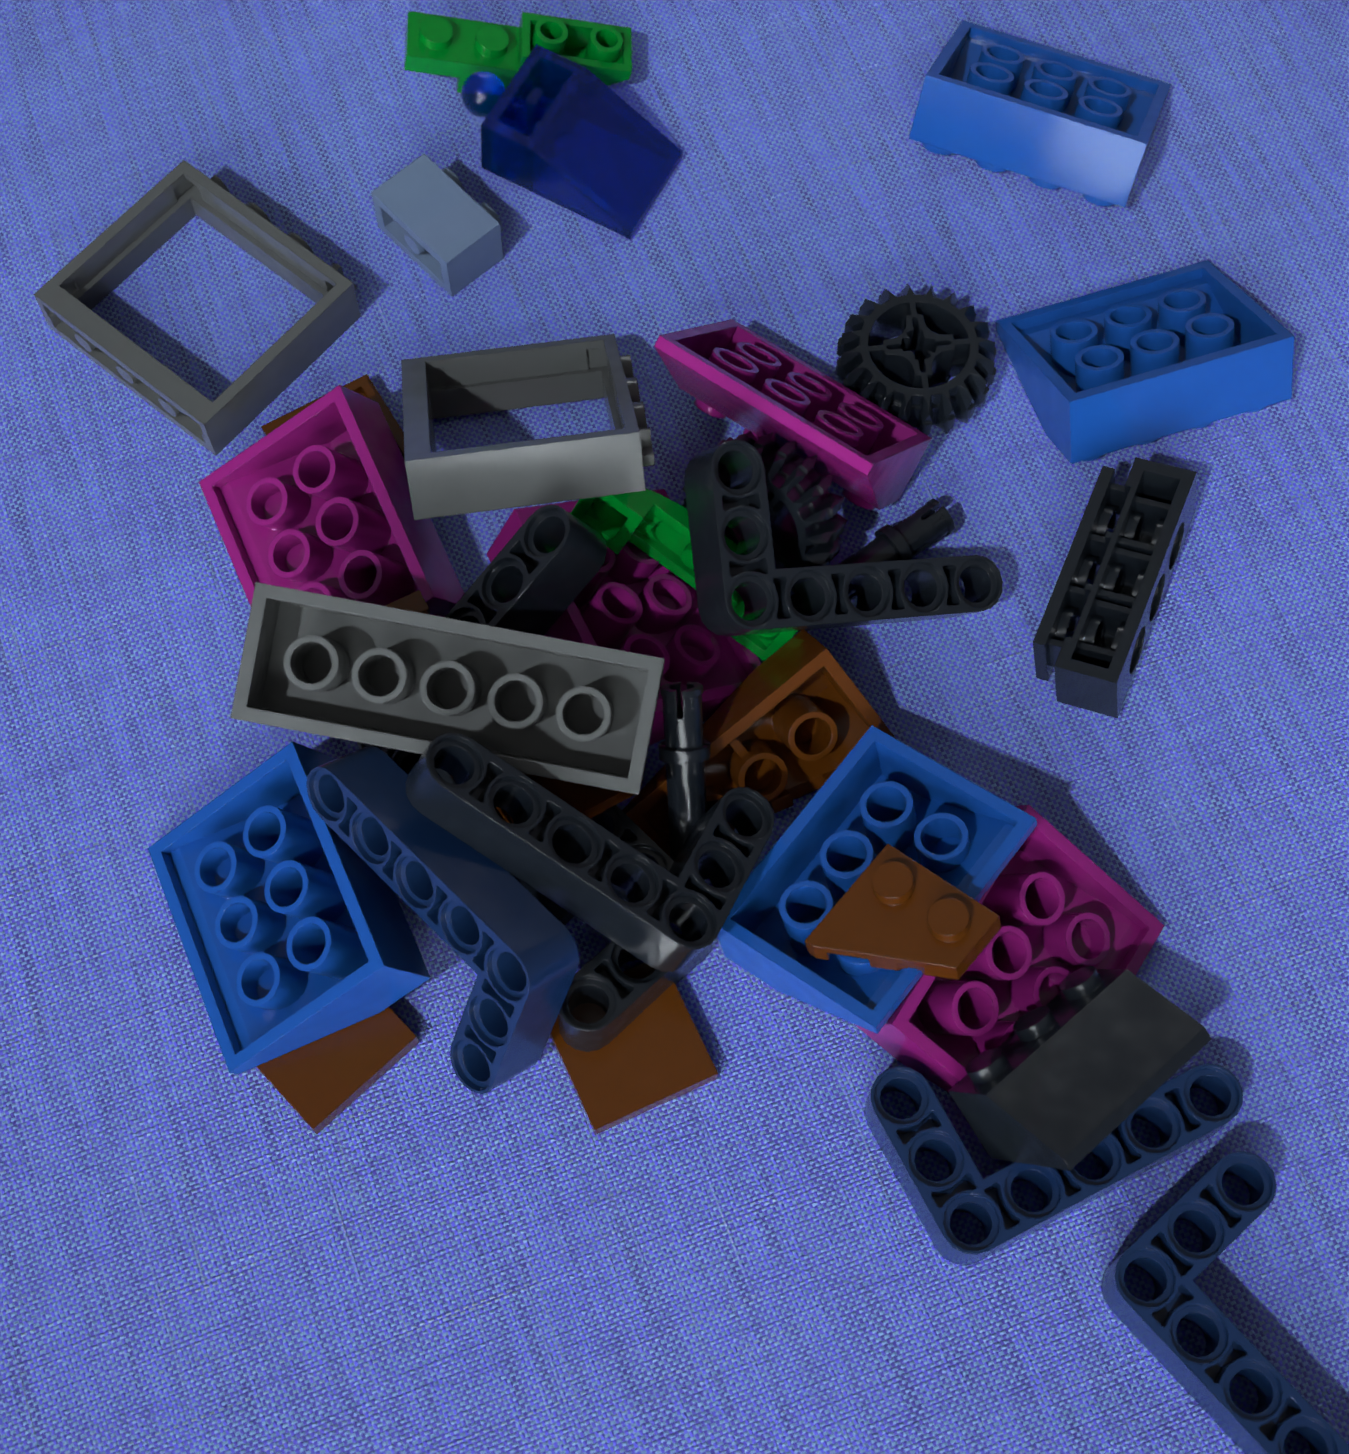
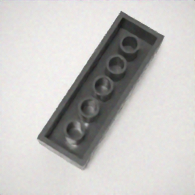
M256 582L230 718L423 754L429 744L438 736L447 733L462 734L471 738L522 773L639 795L665 659Z

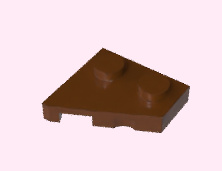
M887 844L807 937L805 944L808 953L817 959L829 960L831 954L869 959L871 967L896 971L904 968H915L922 971L925 975L959 980L1001 929L999 915L893 846Z

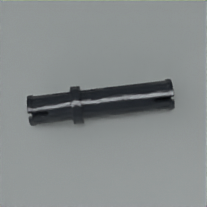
M931 499L924 506L916 510V512L893 527L887 524L877 530L874 534L877 538L839 564L911 560L933 543L951 534L955 529L954 522L944 506L935 512L940 507V503L935 499ZM849 584L848 588L850 601L857 597L856 590L851 584ZM797 592L791 595V601L797 612H800L802 600Z
M681 681L667 683L660 687L663 701L665 741L659 743L658 750L659 760L666 763L670 857L674 861L695 823L707 812L705 761L711 756L710 741L703 738V684L687 681V689L682 691V698ZM699 871L703 880L708 879L703 872Z

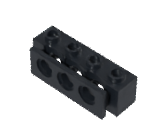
M1136 457L1126 484L1122 486L1115 484L1114 468L1102 467L1033 640L1036 678L1048 681L1054 667L1058 702L1118 718L1195 513L1197 472ZM1108 528H1109V529H1113L1114 531H1113V532H1109V531H1107V529H1108ZM1088 579L1094 580L1093 585H1092V584H1088V583H1087V580H1088ZM1068 630L1074 631L1072 638L1066 637Z

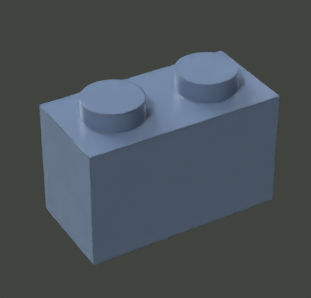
M425 154L371 192L378 227L451 297L504 258L501 238L503 225L496 212L484 202L478 204L465 192L461 181L454 172L448 168L441 170Z

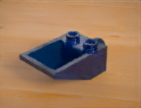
M537 44L507 88H505L504 83L496 74L489 71H477L468 76L463 83L461 97L464 106L471 114L485 118L481 124V168L630 240L682 159V150L591 71Z

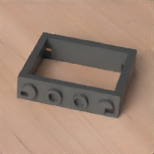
M185 160L34 294L50 329L215 456L361 317L355 292L357 286L343 275L340 265L336 263L328 265L314 255L310 246L299 235L293 232L285 234L271 223L269 217L259 206L253 202L244 204L230 194L226 185L216 175L210 179ZM195 215L316 303L213 402L92 311L96 305Z
M614 334L401 360L404 458L414 520L646 491L643 467L655 465L650 427H647L643 401L640 402L637 378L633 376L631 356H620ZM604 398L612 429L436 452L434 419Z

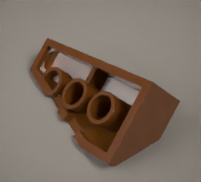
M801 630L755 668L704 722L703 738L710 741L711 756L705 761L707 811L729 790L745 787L759 792L768 800L773 812L777 813L793 806L794 799L820 789L871 726L896 739L828 649L805 630ZM665 764L645 785L640 794L636 795L622 811L670 857ZM728 822L729 826L735 830V827Z

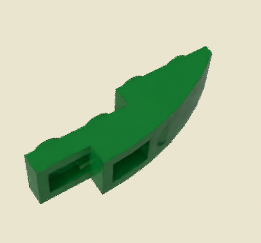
M408 11L404 70L456 77L457 93L486 96H545L579 92L630 79L632 73L631 28L522 12L519 27Z

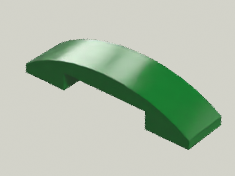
M645 488L646 491L579 499L571 514L600 532L609 549L618 555L627 542L630 541L696 589L687 508ZM725 535L726 544L736 553L737 544ZM734 590L732 594L733 609L742 618L745 605L743 598ZM797 631L730 637L765 661L786 644Z

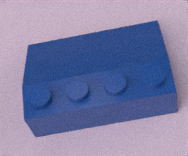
M962 20L925 76L909 139L922 143L926 150L935 154L951 155L955 153L974 159L978 166L988 171L1004 172L1008 170L1027 176L1033 184L1042 188L1058 189L1062 187L1081 193L1087 201L1095 205L1108 207L1116 204L1125 207L1171 84Z
M1208 260L996 320V332L1046 436L1071 464L1080 461H1093L1107 453L1134 445L1150 444L1164 436L1188 429L1204 428L1212 422L1245 412H1257L1268 405L1292 399L1294 335Z
M871 726L749 875L717 936L725 957L775 990L878 1034L924 973L915 968H904L896 971L871 967L869 959L831 954L829 960L817 959L808 953L805 944L807 937L887 844L893 846L979 902L1036 828L1037 818L878 728Z
M290 742L148 848L229 1073L232 1074L243 1073L374 1016L431 978L395 892L320 818L309 800L306 786L307 776L310 771L336 758L295 742Z

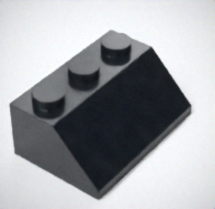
M1086 966L1068 975L1060 983L1059 988L1061 992L1048 1004L1035 1008L1021 1016L1013 1025L1015 1033L998 1048L986 1050L973 1058L965 1068L967 1075L948 1092L990 1158L1071 1171L1212 1038L1204 1026L1128 969H1096L1094 966Z

